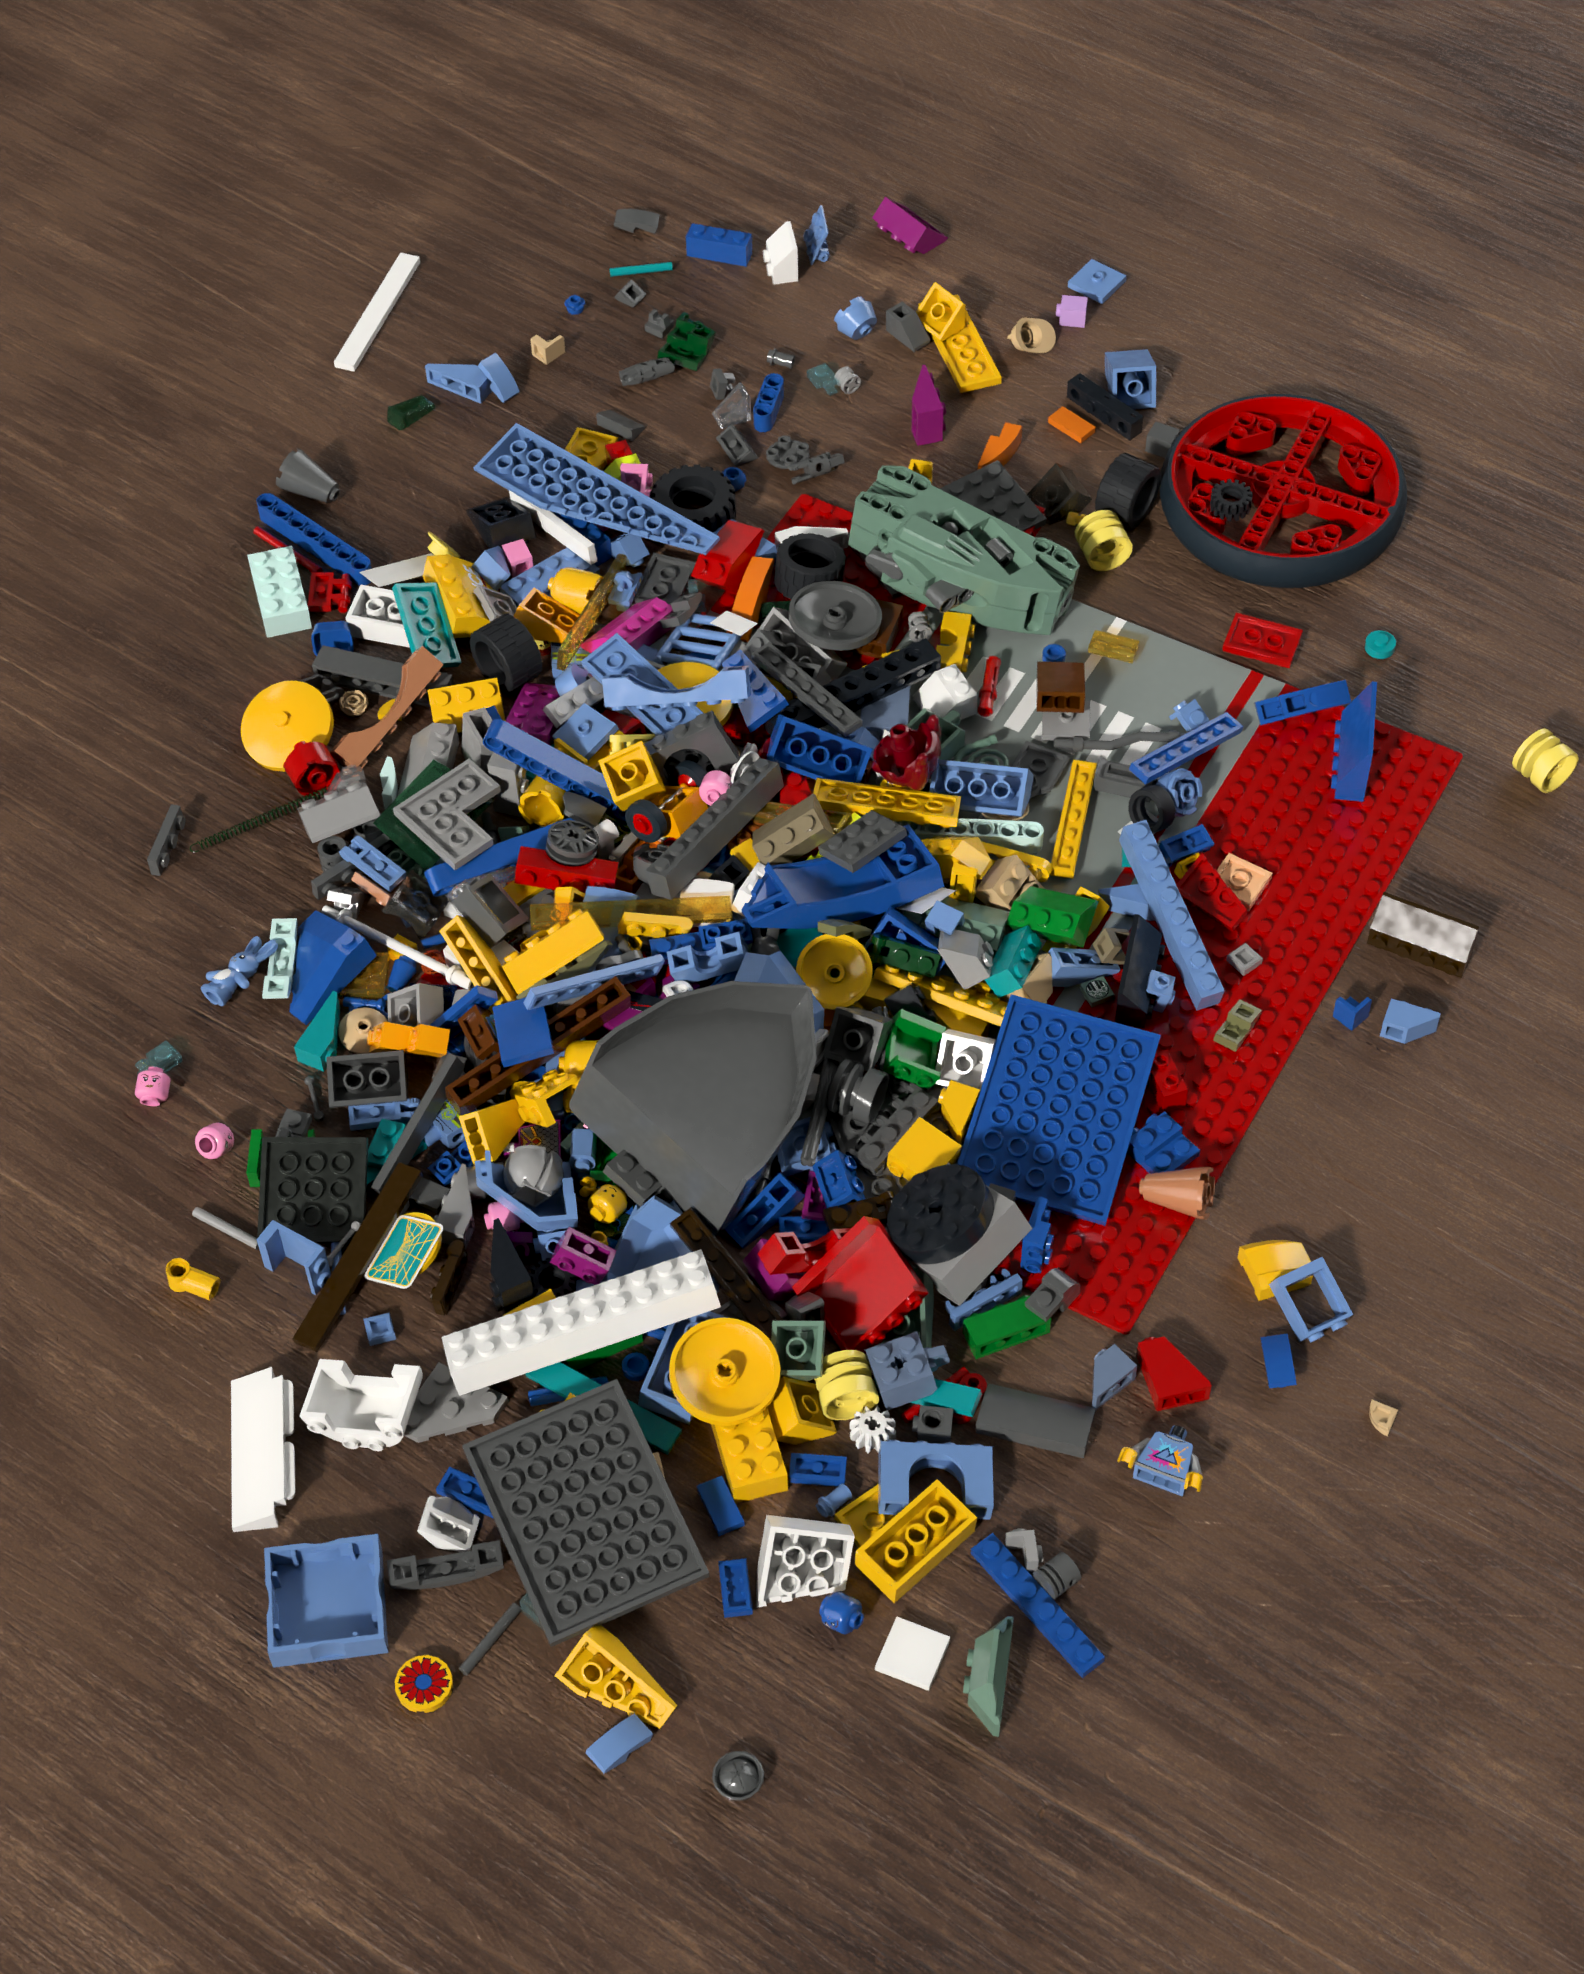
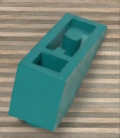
M332 991L294 1046L298 1062L323 1072L327 1068L326 1057L337 1056L341 1009L337 992Z

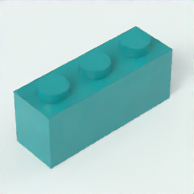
M1028 925L1004 935L992 961L991 976L985 979V982L998 998L1023 987L1042 943L1038 935Z

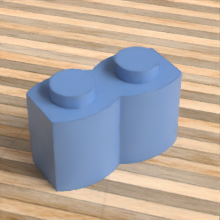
M574 1129L572 1132L569 1164L574 1184L580 1185L582 1179L587 1176L590 1177V1171L595 1170L598 1136L590 1129Z

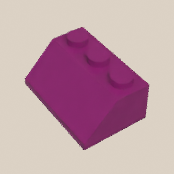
M887 197L883 199L872 219L878 222V228L886 233L890 231L892 233L891 238L899 243L902 241L906 243L904 247L914 254L916 251L925 254L944 243L948 238L908 207Z

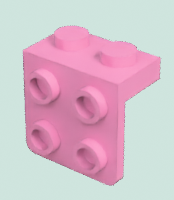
M621 463V482L650 497L653 475L648 472V464Z

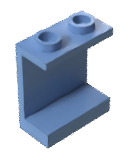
M274 1220L270 1222L256 1239L264 1267L274 1272L285 1257L292 1259L305 1267L311 1293L317 1295L329 1279L331 1271L325 1248Z

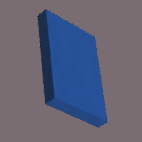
M525 998L492 1007L501 1061L504 1068L554 1054L545 1006L527 1010L523 1003Z

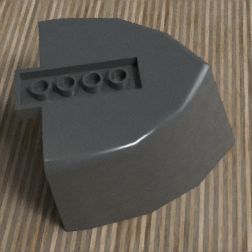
M729 981L668 996L618 1025L596 1043L569 1102V1107L576 1117L617 1154L606 1164L603 1173L640 1207L659 1193L669 1203L674 1200L683 1213L691 1207L715 1237L732 1223L755 1190L800 1117L817 1059L812 990L806 985Z

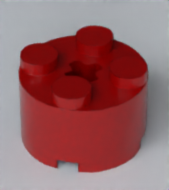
M298 742L283 764V768L295 788L304 796L313 795V792L317 793L318 790L324 789L326 786L328 788L330 785L334 786V783L337 782L340 776V770L326 745L320 742Z

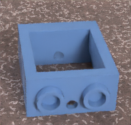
M1323 1257L1276 1278L1269 1284L1299 1342L1306 1339L1310 1343L1325 1336L1324 1330L1331 1327L1334 1332L1346 1326V1319L1353 1315ZM1314 1275L1335 1317L1307 1329L1286 1288Z

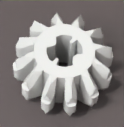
M878 1405L874 1411H870L867 1406L864 1408V1413L856 1411L854 1415L855 1420L850 1422V1439L856 1441L857 1449L865 1446L867 1454L870 1453L871 1449H876L879 1453L881 1441L893 1440L896 1437V1430L894 1429L896 1427L895 1420L890 1418L888 1410L880 1413Z

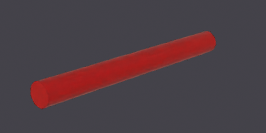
M255 527L254 534L276 549L288 547V545L261 527ZM293 549L297 563L312 573L322 572L320 566Z

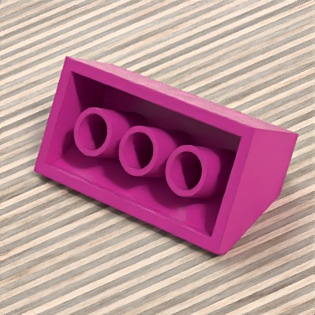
M657 597L636 603L583 642L581 648L592 653L616 633L636 651L643 644L650 646L671 629V627L663 629L660 620L673 612L672 607Z

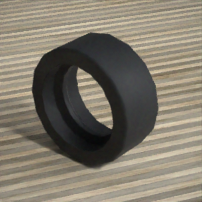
M1157 785L1147 786L1131 795L1128 811L1133 823L1147 820L1152 833L1167 829L1172 824L1175 818V805L1172 797L1164 788ZM1147 796L1155 802L1158 808L1159 816L1157 823L1150 819L1146 812L1145 799Z

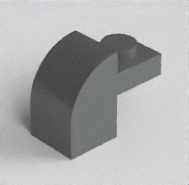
M1054 1268L1042 1278V1284L1025 1301V1307L1047 1322L1058 1309L1064 1312L1080 1294V1284L1059 1268Z

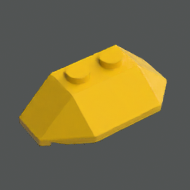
M937 836L921 839L939 863L942 878H951L953 864L957 863L978 869L977 879H982L993 864L979 837Z

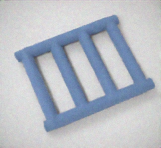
M694 612L681 626H676L657 652L654 662L658 664L661 662H696L718 670L742 636L735 633L688 627L691 622L715 626L710 622L717 617L695 614ZM683 635L726 643L721 647L678 639ZM673 648L717 656L714 660L669 652Z

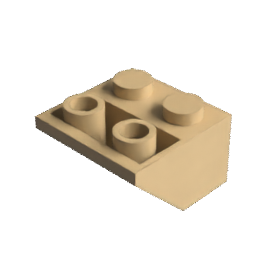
M1012 855L996 860L976 888L975 895L980 901L986 903L988 907L1010 911L1014 900L1030 886L1042 889L1044 887L1017 855Z

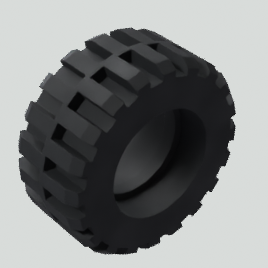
M694 464L692 467L683 465L679 469L673 468L668 474L664 473L655 482L650 493V498L712 533L727 523L728 520H735L734 486L731 485V481L726 476L724 477L723 473L718 470L713 471L712 467L706 466L704 468L701 465ZM690 503L707 505L694 510L680 508Z

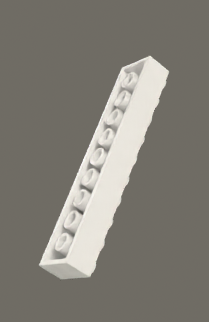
M702 1249L464 1330L453 1332L443 1336L442 1341L451 1377L459 1396L720 1308L721 1305Z

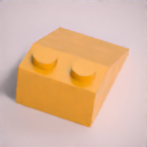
M536 588L530 591L513 615L527 628L534 640L577 645L593 624Z

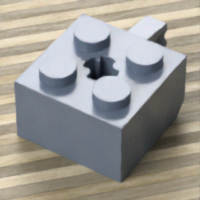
M917 1332L865 1350L886 1410L932 1395L937 1390L932 1372L950 1362L944 1345L923 1348Z

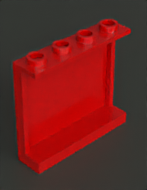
M863 1216L792 1286L797 1295L811 1292L823 1299L826 1327L842 1351L857 1350L865 1354L866 1349L880 1344L892 1328L897 1327L903 1322V1317L911 1310L919 1307L922 1299L929 1293L899 1248L892 1241L880 1220Z

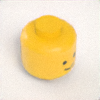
M605 1184L601 1186L588 1200V1208L592 1218L606 1224L614 1222L627 1208L626 1193L616 1185Z

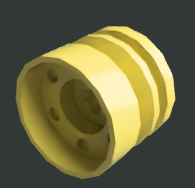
M1110 510L1092 512L1085 516L1075 529V538L1090 567L1096 571L1115 569L1122 565L1132 553L1133 545L1117 514Z
M1544 728L1533 733L1522 743L1514 755L1512 764L1524 777L1530 778L1531 783L1541 792L1549 793L1560 787L1569 778L1577 766L1579 758L1577 753L1567 745L1561 744L1558 737L1553 736L1551 731Z
M843 1350L823 1357L822 1377L814 1379L816 1381V1388L820 1392L819 1399L823 1414L833 1420L854 1419L856 1411L864 1413L866 1406L870 1411L873 1410L879 1403V1395L875 1381L872 1379V1371L866 1354L857 1350Z

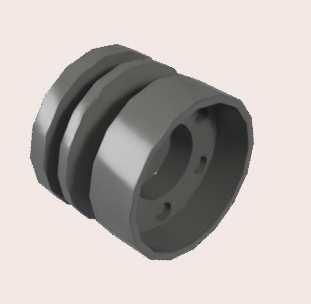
M559 821L548 830L545 851L556 863L573 867L588 864L596 857L599 836L592 827L580 821Z
M845 1059L831 1082L827 1109L834 1113L839 1110L840 1115L846 1116L853 1107V1119L871 1125L877 1118L884 1102L889 1075L886 1072L870 1068L863 1077V1065L858 1063L854 1066L853 1061Z

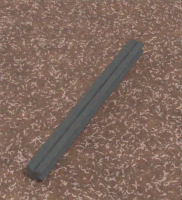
M825 1057L801 1154V1164L803 1166L812 1167L815 1164L828 1112L829 1089L839 1066V1061Z

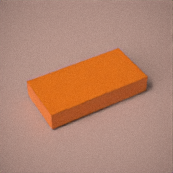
M1064 406L1048 417L1049 424L1079 443L1088 439L1096 430L1094 425Z

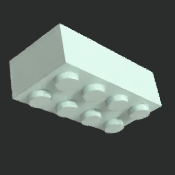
M292 546L247 555L267 638L311 629L309 611Z

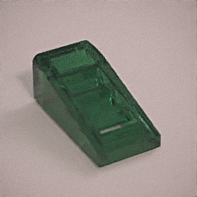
M422 395L388 407L387 421L399 431L403 430L434 410L435 404Z

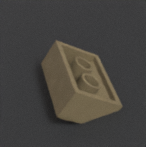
M812 794L753 831L752 847L760 863L765 866L768 862L770 865L787 864L794 862L833 837L835 833L816 795Z

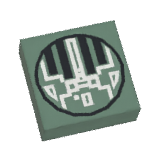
M1103 976L1080 984V990L1091 1008L1114 1000V993Z

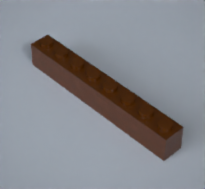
M616 976L548 1020L554 1054L504 1068L500 1052H498L446 1086L447 1100L459 1116L470 1113L563 1052L571 1042L581 1040L630 1008L631 995Z

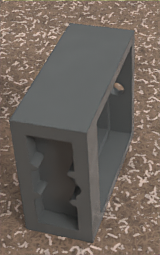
M491 874L484 878L478 876L472 882L464 884L456 892L459 896L452 901L453 905L490 948L513 935L529 920Z

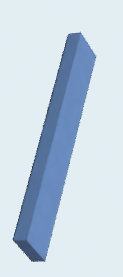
M661 954L533 987L530 988L523 1003L527 1010L584 996L615 976L623 985L658 975L665 960Z

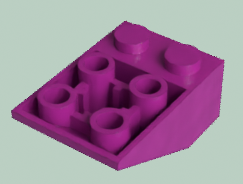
M922 365L912 397L911 431L917 446L943 441V432L946 431L943 416L946 415V407L944 402L940 401L939 389L934 387L933 374L928 372L926 365Z

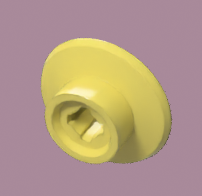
M428 531V535L433 541L427 548L434 555L449 554L458 558L461 557L443 540Z

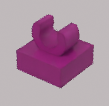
M506 1231L515 1250L521 1245L525 1248V1256H530L531 1247L528 1243H533L536 1233Z

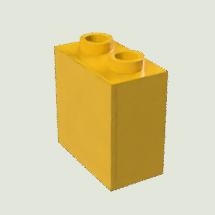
M919 1117L889 1151L887 1167L895 1176L901 1177L903 1174L905 1179L911 1181L912 1177L918 1173H923L931 1168L946 1165L947 1163L955 1164L960 1157L962 1146Z

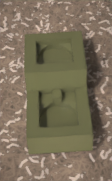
M827 919L818 921L819 932L835 937L845 934L857 940L871 935V929L845 920Z
M1239 999L1228 1012L1227 1020L1215 1033L1213 1041L1236 1052L1254 1027L1262 1010Z

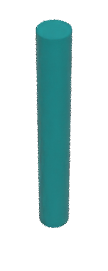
M672 262L609 268L610 277L673 270Z

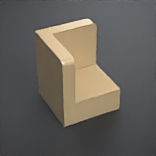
M538 335L530 339L532 355L546 365L565 353L564 337L561 335L545 341Z

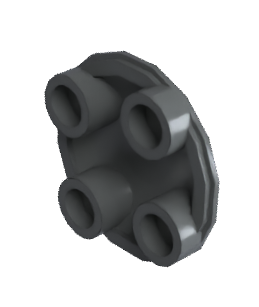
M786 435L780 436L778 442H775L766 450L768 462L781 469H789L788 465L809 458V445L792 440Z

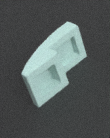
M387 757L380 773L383 788L382 798L384 808L393 811L398 795V783L392 757Z

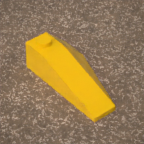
M602 1625L591 1627L583 1635L555 1674V1677L577 1695L585 1698L589 1696L602 1702V1705L608 1708L613 1706L627 1712L628 1716L635 1713L642 1722L659 1729L677 1707L676 1703L624 1644Z

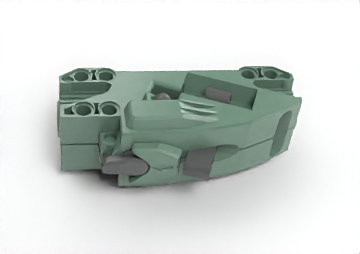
M882 465L878 470L876 482L874 481L873 486L871 485L867 492L861 491L855 500L848 546L866 554V562L882 571L881 582L891 586L894 590L927 606L937 608L941 613L948 611L972 614V622L1019 633L1051 635L1055 622L1068 612L1080 565L1071 551L1044 537L1035 538L931 485L928 478L904 466Z

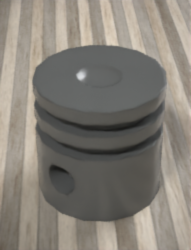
M330 836L319 842L317 849L323 872L344 860L339 854V851L344 846H347L342 838Z
M1064 1552L1058 1553L1033 1572L1034 1579L1053 1600L1081 1580L1078 1567Z

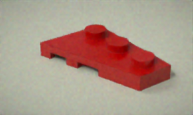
M1203 853L1200 854L1176 884L1184 901L1232 932L1248 913L1245 906L1222 880L1220 874L1212 867Z

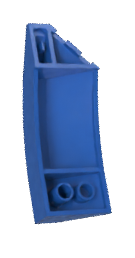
M907 824L903 826L907 832L905 838L854 873L825 857L778 865H770L768 862L764 868V876L762 879H758L751 891L752 897L750 901L745 903L741 910L752 928H818V921L840 919L853 922L886 912L890 906L895 909L944 887L939 863L910 825Z

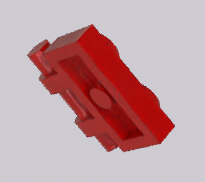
M334 572L311 573L308 611L332 612V605H338V611L346 613L351 600L349 592L352 590L351 576L343 574L341 579H335ZM334 590H339L340 594H334Z

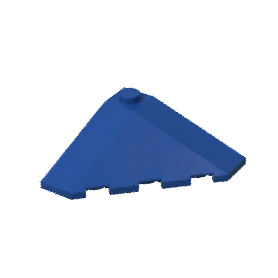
M317 910L298 927L299 942L295 954L296 970L292 982L293 999L289 1010L294 1017L305 1025L316 1016L332 991L339 994L377 956L363 936Z

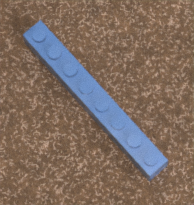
M1147 820L1124 826L1119 842L1196 1011L1219 1004L1225 990Z

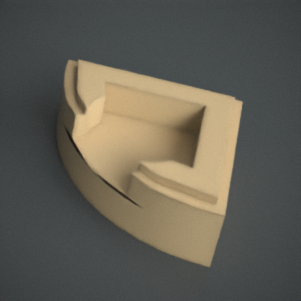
M1372 1399L1369 1408L1370 1420L1380 1433L1388 1437L1398 1409Z

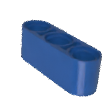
M772 373L764 378L753 408L754 428L759 432H768L773 428L784 398V379L780 374Z

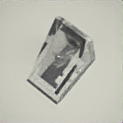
M740 382L712 412L720 428L723 429L731 424L737 425L751 420L750 396L744 385Z

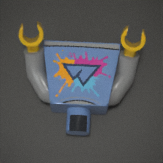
M1174 1425L1169 1435L1155 1432L1152 1438H1145L1131 1448H1122L1117 1461L1119 1463L1120 1461L1128 1462V1468L1130 1469L1133 1468L1135 1463L1134 1479L1182 1497L1185 1489L1189 1486L1197 1488V1492L1201 1491L1203 1476L1199 1459L1192 1453L1193 1445L1184 1441L1187 1431L1183 1427Z

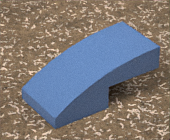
M496 352L479 363L478 367L492 382L490 389L502 403L519 394L520 391L513 376Z
M634 1713L595 1741L586 1750V1754L605 1774L625 1762L629 1753L650 1742L653 1733Z

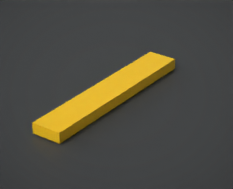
M1073 760L1051 861L1053 868L1051 876L1074 878L1097 763Z

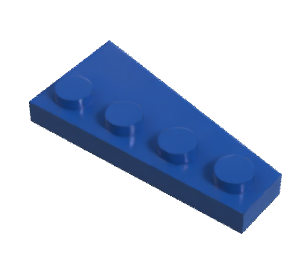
M741 649L722 662L723 668L749 666L751 695L748 699H745V702L738 703V706L750 733L789 705L786 698Z

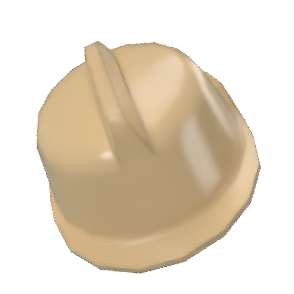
M1021 318L1013 327L1011 334L1008 335V339H1011L1013 346L1020 351L1046 353L1053 348L1056 335L1052 325L1046 320Z

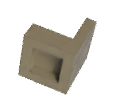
M1103 929L1093 943L1101 963L1124 964L1125 955L1121 945L1129 936L1127 929Z

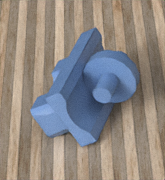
M629 571L617 573L614 577L615 584L608 597V603L616 605L618 611H626L630 608L643 580L642 573L631 574Z

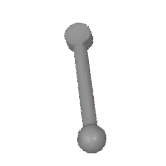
M354 1221L351 1224V1229L331 1254L327 1256L329 1267L333 1265V1258L355 1231H358L361 1226L360 1222Z

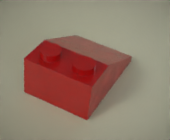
M728 520L716 534L720 537V541L707 555L699 554L691 577L706 585L737 594L752 556L755 557L764 530Z

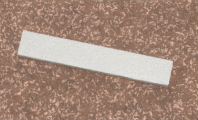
M509 491L510 499L530 512L531 519L535 524L590 565L597 562L593 542L551 511L541 509Z

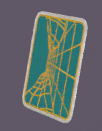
M407 1215L397 1218L365 1273L366 1279L402 1289L410 1287L443 1231L442 1224Z

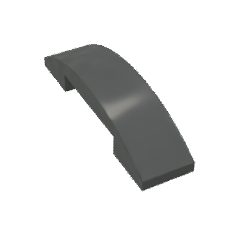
M500 1540L471 1545V1551L416 1560L414 1555L387 1560L390 1588L413 1590L445 1587L472 1581L497 1572L504 1568Z

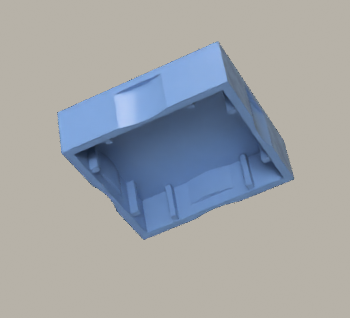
M378 1534L340 1538L320 1544L300 1543L264 1548L265 1585L269 1596L267 1642L268 1655L273 1668L388 1653L383 1553Z

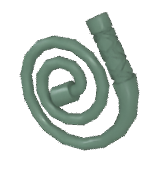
M995 734L965 745L956 753L953 760L961 761L965 756L972 754L967 762L972 763L975 758L981 755L992 754L1000 757L1004 766L1009 767V760L1002 752L995 749L980 750L998 743ZM992 756L983 757L978 762L979 764H986V761H990L994 765L1000 766L999 761Z

